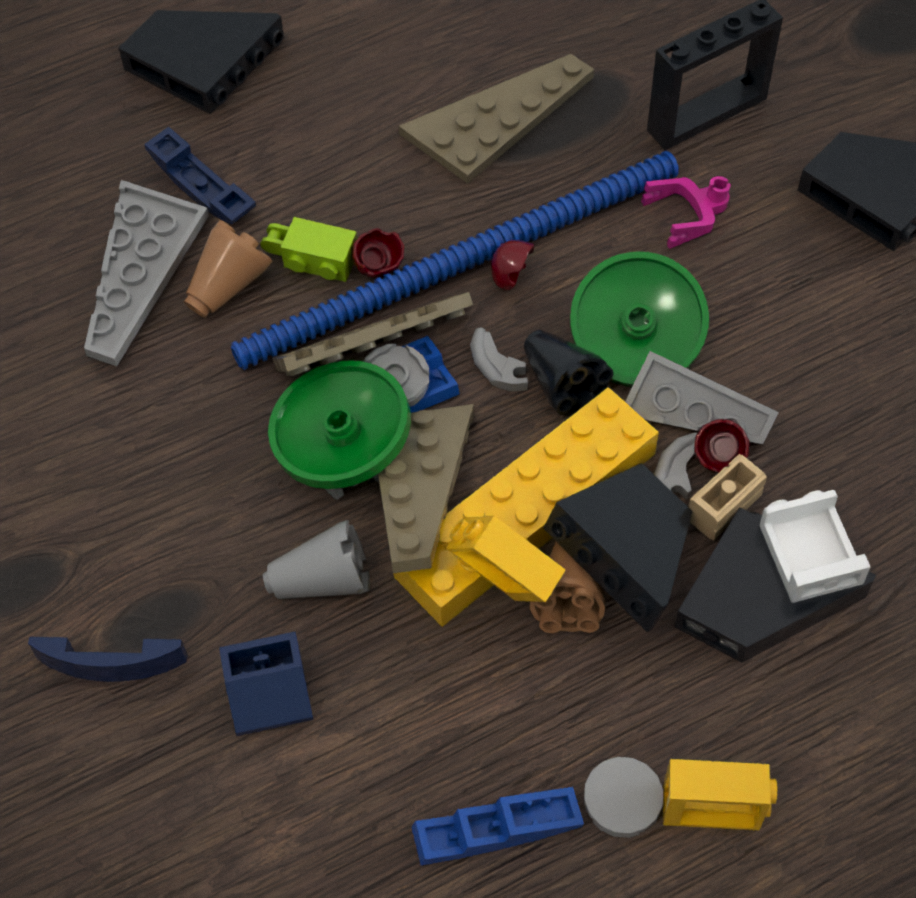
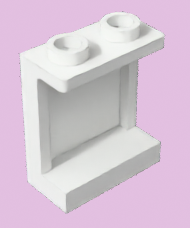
M820 490L812 491L802 498L791 501L777 500L764 508L759 526L792 603L863 585L870 570L865 554L856 556L835 509L838 498L835 490L826 492Z

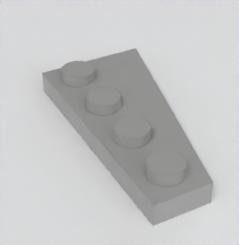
M649 351L625 401L645 420L699 431L703 425L715 419L731 420L744 429L749 442L758 444L764 443L779 413Z

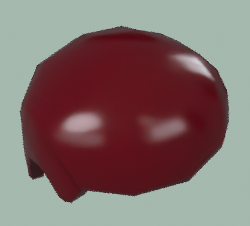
M374 228L359 235L352 247V261L364 276L373 279L380 277L382 279L387 273L392 275L393 271L401 265L404 259L405 245L396 232L387 233L379 228Z
M510 240L501 244L496 249L491 261V273L495 284L500 289L509 291L515 287L520 271L526 268L525 261L528 254L534 251V244L520 240Z
M715 419L703 425L695 436L694 452L697 460L704 468L719 473L724 467H728L729 463L737 455L740 454L746 458L748 457L749 439L744 429L737 423L727 419Z

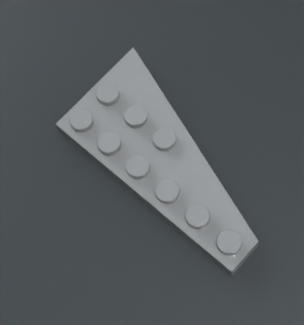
M123 180L120 181V196L114 209L115 219L113 228L109 232L101 268V283L96 291L94 314H91L84 346L88 357L114 366H118L209 217L207 207Z

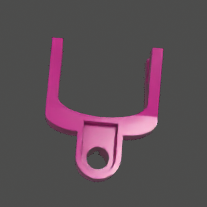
M721 176L713 177L710 180L709 187L701 189L686 177L646 181L644 188L646 194H643L641 203L643 206H646L672 194H679L694 208L699 221L672 224L670 230L672 236L668 237L667 246L671 249L712 231L715 214L722 213L727 208L730 198L728 192L731 184L728 183V179Z

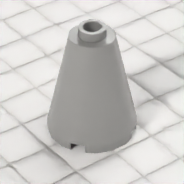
M348 520L339 522L268 563L267 572L263 573V581L269 594L274 593L277 599L362 594L369 592L371 587L369 571L361 572L363 570L362 561L366 560L360 539L352 524L349 525Z

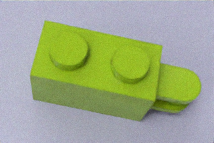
M297 217L293 218L290 227L276 223L268 225L266 230L268 235L262 239L260 246L268 253L282 256L285 268L298 273L306 272L318 275L327 280L347 281L354 265L352 261V247L357 239V231Z

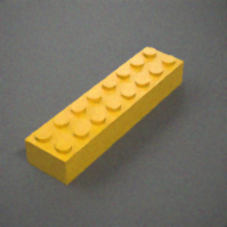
M609 387L446 514V518L443 519L441 524L440 539L431 568L393 573L394 578L443 627L493 586L491 582L446 549L452 540L449 537L450 532L461 519L465 520L466 517L495 515L539 549L552 538L543 527L556 502L638 464H644L655 455L659 432Z

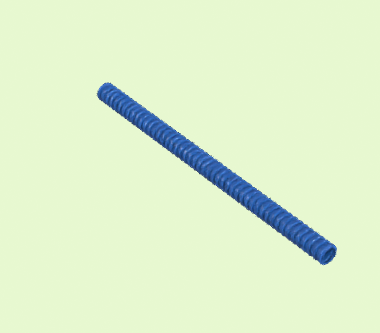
M663 151L660 155H654L652 159L647 158L643 163L638 162L635 166L627 167L626 171L620 170L617 174L609 175V178H602L600 182L595 181L591 186L586 185L582 190H575L573 194L568 193L565 195V198L559 197L556 199V202L550 201L547 206L541 205L538 210L532 209L529 214L523 213L520 218L518 216L514 217L511 222L509 220L505 221L502 226L500 224L496 225L493 230L487 229L484 234L478 233L475 238L469 237L466 242L460 241L457 247L451 245L448 251L442 249L439 251V254H431L429 259L427 257L421 258L420 263L418 261L412 262L411 267L408 265L403 266L402 271L399 269L394 270L393 275L385 274L384 279L379 277L375 279L374 283L367 282L364 288L358 286L355 292L349 290L346 292V296L340 294L337 296V300L331 298L327 301L326 305L320 303L317 309L310 307L308 313L301 311L299 312V317L292 315L289 317V321L281 320L278 326L272 324L269 330L263 328L258 335L254 332L249 339L247 337L241 338L240 343L236 341L231 342L232 354L238 366L243 370H247L249 364L256 366L258 365V360L267 361V356L269 355L276 357L278 351L285 353L287 352V347L294 349L299 342L300 344H305L308 338L310 340L316 339V334L323 336L325 335V330L334 331L335 326L343 327L346 321L352 323L355 317L358 319L363 318V313L367 315L372 314L373 309L381 310L382 305L390 306L393 300L399 302L402 296L404 298L410 297V292L414 294L419 293L420 288L425 290L429 288V284L432 286L437 285L438 280L445 281L447 276L454 277L457 271L463 273L466 267L472 269L475 267V263L481 265L484 263V259L490 261L496 249L505 242L520 240L529 243V239L535 241L538 239V235L544 237L547 235V232L553 233L556 228L562 229L565 224L571 225L574 220L580 221L583 216L589 217L591 213L599 212L600 208L602 210L606 209L609 205L612 206L617 204L618 201L626 200V197L631 198L635 193H642L646 181L676 178L679 171L678 163L669 151Z

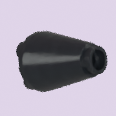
M537 330L532 332L524 342L526 357L549 404L560 415L572 416L603 392L613 377V369L599 355L552 333Z

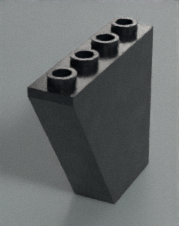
M157 10L118 49L124 70L211 114L219 105L226 101L227 97L237 86L243 84L246 77L257 66L263 63L265 57L281 44L284 38L281 15L277 13Z
M840 132L802 169L797 191L892 251H895L903 242L909 243L916 234V142Z
M641 463L556 502L543 529L648 633L653 630L668 605L693 511Z
M739 507L679 608L674 627L743 663L866 598L876 575L868 572L863 585L792 603L759 526L762 515L753 511L748 512Z

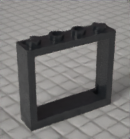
M757 0L656 50L647 131L664 150L767 99L783 17L766 0ZM750 41L745 74L678 107L683 73ZM673 51L671 58H669L667 53Z

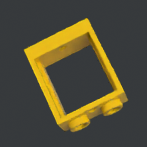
M495 515L461 519L456 523L449 535L452 540L446 549L515 601L546 602L566 571Z
M670 759L663 784V825L760 831L765 817L771 816V805L776 804L777 780L770 779V765Z

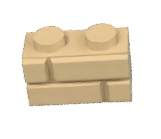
M740 454L737 455L729 463L728 467H724L690 499L688 507L693 511L690 523L710 540L714 541L727 529L739 507L747 510L762 496L767 476L746 457Z

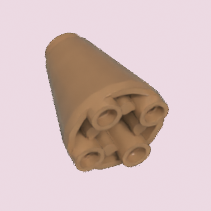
M219 220L210 232L186 291L187 298L184 300V304L199 316L206 318L209 313L217 311L261 276L272 263V259L264 252L256 249L259 243L249 234L242 232L239 236L235 234L231 226Z
M555 542L549 557L566 571L547 601L530 602V610L534 618L539 621L540 629L544 632H594L599 628V623L604 617L606 601L603 589Z

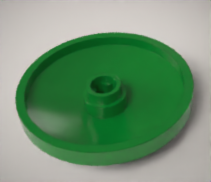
M651 252L622 253L608 258L594 267L579 284L572 301L570 328L574 344L599 355L613 369L614 374L610 382L626 387L633 386L649 351L688 369L700 354L709 327L707 300L694 276L676 261Z
M362 361L333 362L307 372L283 392L270 416L268 426L269 443L282 469L296 481L321 489L345 488L374 477L397 457L408 438L411 426V411L400 383L385 369Z

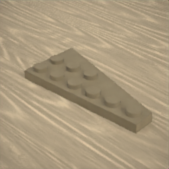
M569 54L399 125V135L468 184L593 79L594 69L574 55Z
M469 292L460 293L274 357L272 360L276 371L286 372L287 376H293L310 370L309 364L318 361L319 364H328L344 358L342 352L349 349L351 353H359L376 347L374 340L382 338L383 342L401 337L403 336L401 331L407 328L414 327L415 331L433 326V319L445 315L446 320L466 314L464 308L473 305Z
M474 404L434 410H420L411 413L410 431L402 450L384 470L378 473L393 573L432 567L440 539L441 524L443 519L446 518L448 511L447 503L449 496H452L462 461V450L464 443H467L470 423L474 419Z

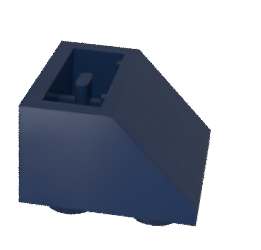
M296 631L219 647L226 691L237 736L313 720Z

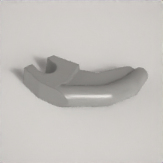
M476 328L470 347L474 364L497 388L511 392L528 391L527 378L515 377L519 374H526V362L509 356L507 358L497 351L491 333L486 332L484 328Z
M697 433L678 437L661 453L654 475L673 493L678 492L682 494L686 500L691 496L692 491L686 473V465L695 455L694 443Z

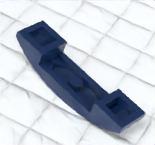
M169 126L144 144L145 149L170 179L199 205L207 207L208 212L220 220L234 224L256 206V202L235 183L229 186L191 153L190 145Z
M29 637L28 641L37 660L46 666L69 676L93 681L116 682L152 677L177 668L186 663L188 657L181 639H143L142 653L75 652L67 637Z

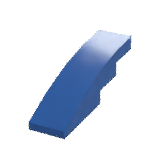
M573 787L500 797L495 804L457 809L452 816L415 821L411 828L420 864L427 865L479 855L544 839L581 828L584 822Z

